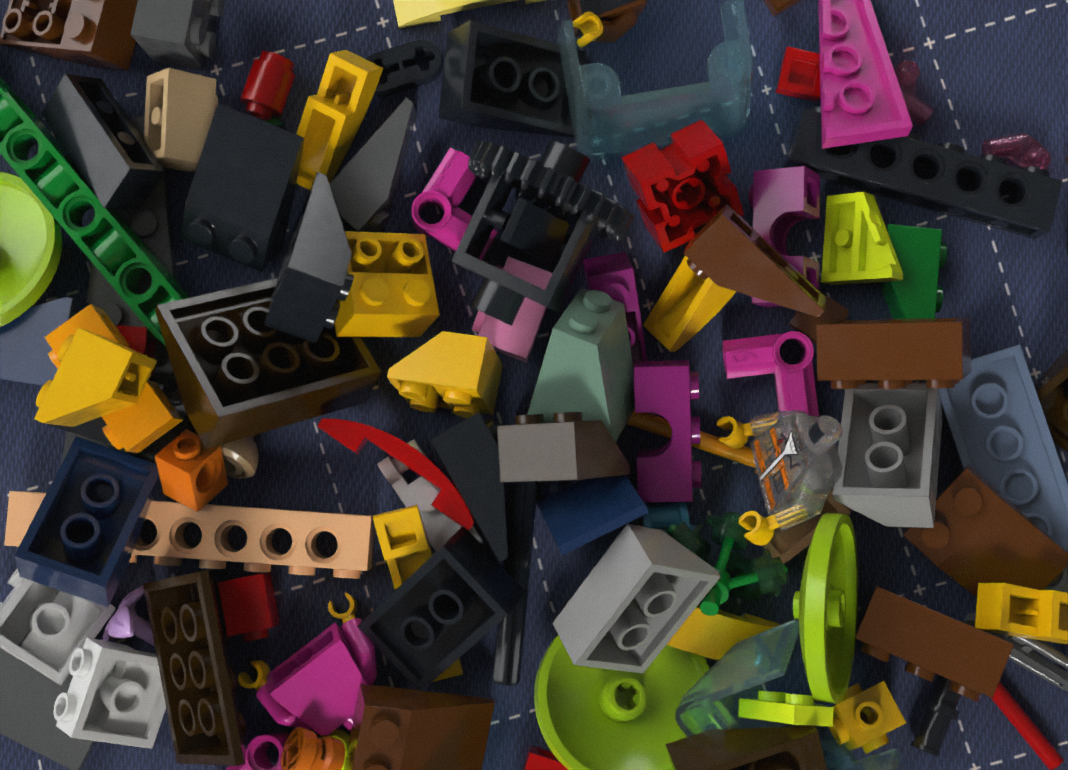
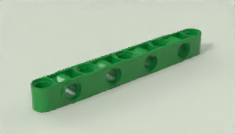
M0 78V154L148 330L165 345L155 312L156 306L190 297L116 209L104 208L82 174L75 168L74 162L66 150L33 111ZM38 143V153L34 158L28 160L29 149ZM94 208V220L91 224L84 227L82 223L83 215L87 210ZM150 273L152 278L151 287L144 294H140L138 282L142 276Z

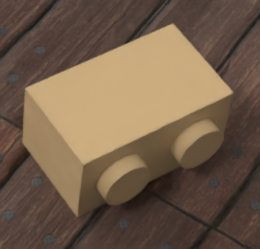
M167 68L147 76L144 141L162 167L186 172L196 171L215 109L219 104L216 95V79L172 68Z

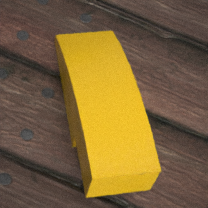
M348 50L330 53L316 95L308 96L296 134L305 138L296 180L298 185L310 190L317 172L325 174L329 184L331 183L362 124L382 74V67Z
M686 255L643 324L670 352H676L695 336L736 293V291L717 286L709 277L704 280L697 276L688 266V257Z
M978 583L975 628L992 633L1068 644V593L1056 590H1037L1008 583Z

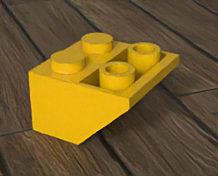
M345 231L352 253L347 273L354 275V279L346 300H336L337 303H340L339 312L334 323L336 336L420 337L440 315L425 234Z
M78 327L75 335H69L59 350L58 361L61 364L53 380H48L38 393L36 406L39 409L34 419L45 424L75 427L135 405L147 384L157 360L107 337Z
M442 331L390 367L387 378L399 391V394L410 403L409 406L415 410L432 413L436 412L437 407L453 409V414L469 418L478 412L479 414L493 415L503 364L488 337Z

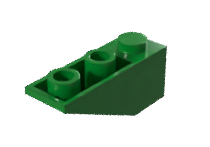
M888 224L886 229L903 272L902 281L878 282L893 319L935 318V313L940 312L943 303V288L938 286L939 269H943L947 256L946 243L941 242L942 229Z

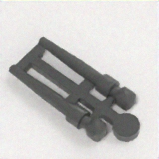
M976 613L967 614L964 623L975 628ZM984 631L1014 644L1009 656L1010 660L1068 692V673L1032 650H1036L1068 669V657L1041 640Z

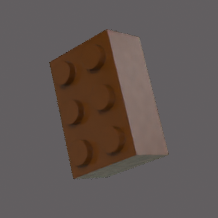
M970 317L832 320L816 325L818 381H831L832 389L859 388V385L866 384V380H878V388L882 389L906 388L907 384H912V380H926V388H954L955 384L959 383V380H963L971 372Z
M876 586L855 637L864 642L861 648L862 652L885 662H888L890 654L907 661L905 671L931 682L935 674L941 675L951 680L948 689L978 702L981 693L993 698L1014 646L1010 642Z

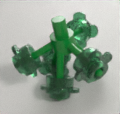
M724 512L722 517L709 515L706 519V523L713 526L711 540L721 546L717 564L712 566L721 577L699 603L701 604V612L708 616L716 615L720 604L726 602L729 595L735 598L745 597L747 601L754 602L760 599L763 594L771 592L774 593L775 597L780 596V593H782L780 585L787 583L786 573L788 568L783 565L780 556L772 558L769 549H764L763 556L752 558L751 560L743 558L741 553L738 552L746 549L748 540L744 537V534L752 530H746L739 524L738 521L742 515L735 512ZM682 521L677 525L671 524L668 527V531L665 532L702 560L708 562L707 555L710 553L711 546L698 533L702 529L700 523L695 526L693 524L687 526L685 521Z

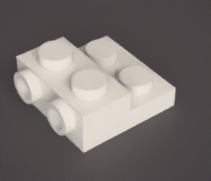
M17 568L7 582L14 587L3 603L0 601V648L15 658L22 660L57 684L62 685L70 674L69 661L72 653L77 648H83L86 637L95 639L116 608L111 604L106 607L22 578Z
M86 637L83 648H77L72 653L69 661V672L73 677L68 692L61 693L55 701L53 713L54 718L57 720L56 726L71 738L152 749L166 710L156 654L134 650L125 644Z

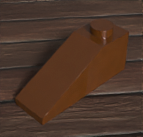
M728 204L689 241L685 249L684 255L688 257L687 264L690 269L704 280L709 277L717 286L815 317H819L825 311L826 297Z

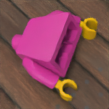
M345 593L350 603L346 613L338 614L334 603L331 600L328 603L330 614L342 620L343 625L341 629L335 622L271 672L269 666L264 661H250L251 665L258 671V678L255 682L251 680L246 672L239 673L238 681L240 685L244 688H255L257 690V699L278 724L292 728L313 729L321 736L329 735L343 724L351 733L360 684L371 685L375 681L377 665L373 642L357 627L362 622V619L355 617L358 605L350 594Z

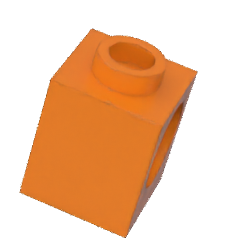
M188 429L184 430L155 455L163 494L196 512L200 511L228 485L221 446L206 449L199 435Z

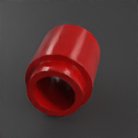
M262 51L259 59L253 60L240 97V101L247 105L245 111L248 114L262 120H270L272 115L282 116L295 79V75L292 73L295 64L291 60L269 51Z

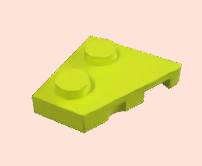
M855 192L827 196L821 283L841 285L902 281L903 272L874 195L866 192Z
M758 690V699L739 698L738 717L792 725L833 727L834 707L814 703L812 695Z

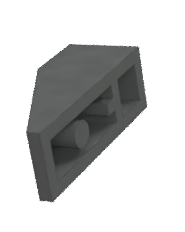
M407 97L329 184L341 221L353 231L379 232L391 217L388 211L393 206L417 115L414 104Z

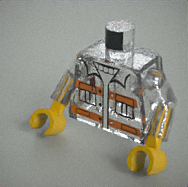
M787 410L754 416L750 418L749 423L745 424L730 416H724L717 421L716 425L723 430H733L729 436L718 439L729 447L741 448L747 443L749 436H754L755 438L750 443L769 517L764 518L755 511H748L739 518L738 522L743 528L752 530L744 534L747 540L755 545H766L771 541L774 529L780 527L782 531L804 521H808L821 513L827 495L842 476L843 468L835 443L842 437L843 428L835 418L828 415L821 417L809 416L802 410Z

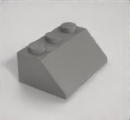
M866 383L859 385V388L845 389L832 492L833 500L886 527L934 528L943 416L939 389L926 388V383L907 384L906 388L882 389L878 388V383Z
M627 523L552 624L574 665L644 673L721 576L715 568L664 531Z

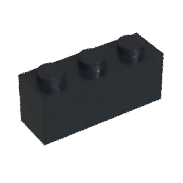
M65 74L42 111V116L52 129L56 139L60 141L74 162L75 168L82 174L104 208L140 210L165 173L164 168L102 79Z

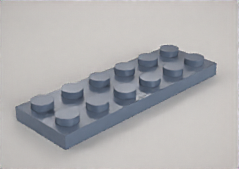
M1019 344L972 359L971 372L963 380H959V383L955 384L954 388H939L940 401L963 469L969 464L1068 552V483L1021 345ZM1068 566L1044 590L1068 593Z

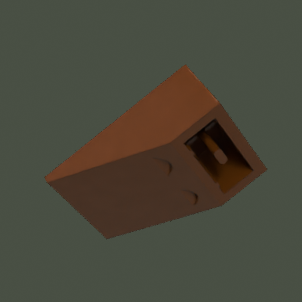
M10 0L2 21L0 45L94 68L128 71L136 40L130 34L138 0Z

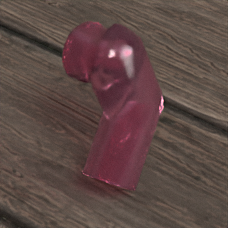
M904 60L894 67V71L910 119L921 127L935 109L916 95V79L920 75L918 65L913 61Z
M1018 133L985 139L982 144L983 155L1008 157L1021 168L1032 166L1046 169L1051 162L1049 151L1028 134Z

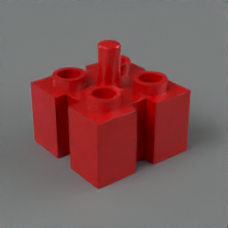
M702 119L670 134L672 144L659 150L653 142L621 157L630 185L639 196L636 202L645 228L664 253L690 241L695 236L693 229L708 223L726 204L739 216L744 215L737 188L726 176L732 173L724 144Z

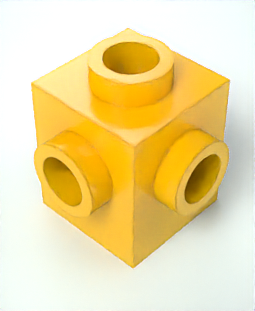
M884 681L864 691L859 683L847 688L842 702L833 706V727H829V730L839 745L845 744L848 751L862 747L865 754L889 743L890 740L886 733L906 724V721Z

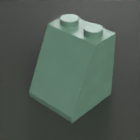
M581 287L552 329L527 415L544 414V423H554L553 413L582 412V421L601 420L615 443H617L635 410L634 367L625 308L623 303L611 299L608 294L602 291L588 290Z

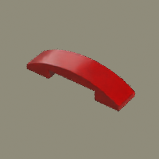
M322 418L317 426L322 431L357 455L366 442L370 441L441 491L431 506L468 531L471 529L474 521L459 492L443 472L414 447L385 431L362 423Z

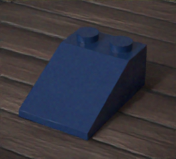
M76 436L14 555L20 577L108 607L128 566L160 479L157 464Z
M626 475L583 479L569 487L565 480L559 481L541 490L544 499L537 502L562 555L649 513L645 503Z

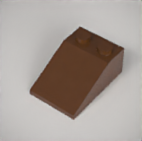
M969 464L936 498L934 528L908 527L903 534L936 566L975 597H977L978 583H1008L1044 590L1068 566V552Z
M360 684L344 770H482L495 701L492 698Z

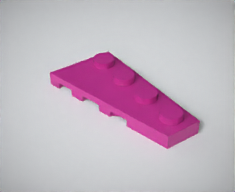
M818 0L822 149L908 136L913 124L871 0Z

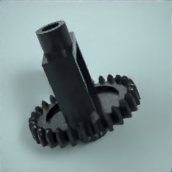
M549 140L540 161L537 162L517 152L513 153L502 146L499 147L490 142L477 141L469 158L468 169L475 176H479L481 180L489 178V183L451 261L484 277L471 307L511 326L525 297L559 313L597 231L599 237L603 238L606 236L610 241L618 242L624 239L635 216L628 209L620 206L619 203L580 183L591 161L587 156L564 144ZM513 187L517 189L515 194L517 200L525 193L532 197L531 203L534 205L538 201L546 203V211L549 213L554 208L562 211L561 219L563 221L567 220L569 215L576 217L575 228L545 290L479 259L493 228L496 227L504 231L511 214L502 209Z

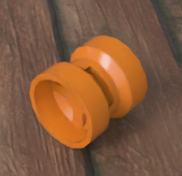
M297 727L290 733L284 744L281 754L282 770H341L345 759L344 743L330 736H325L322 739L317 738L314 731Z

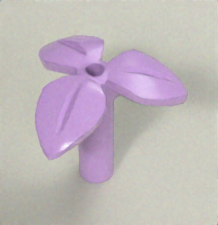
M143 586L133 590L122 600L118 610L112 615L106 625L103 634L104 641L115 643V638H127L135 635L155 647L150 622L138 616L135 611L137 602L145 594Z

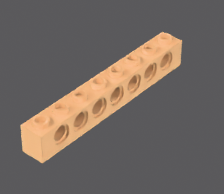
M9 491L4 546L19 547L46 493ZM152 500L145 520L149 519L155 524L157 529L156 538L151 544H147L141 539L139 534L129 563H137V555L154 556L155 565L181 566L182 558L199 559V568L226 569L227 561L244 562L243 570L251 572H271V564L288 565V574L315 575L316 567L333 569V577L359 579L360 571L372 569L375 525L372 515L206 504L200 511L196 512L179 502ZM191 522L197 524L202 531L201 542L195 548L189 546L183 536L186 526ZM235 525L242 527L247 534V543L240 551L233 549L228 543V533ZM280 528L287 530L292 537V547L286 554L277 552L272 545V536ZM324 531L332 533L337 539L338 547L331 557L321 555L316 548L317 537Z

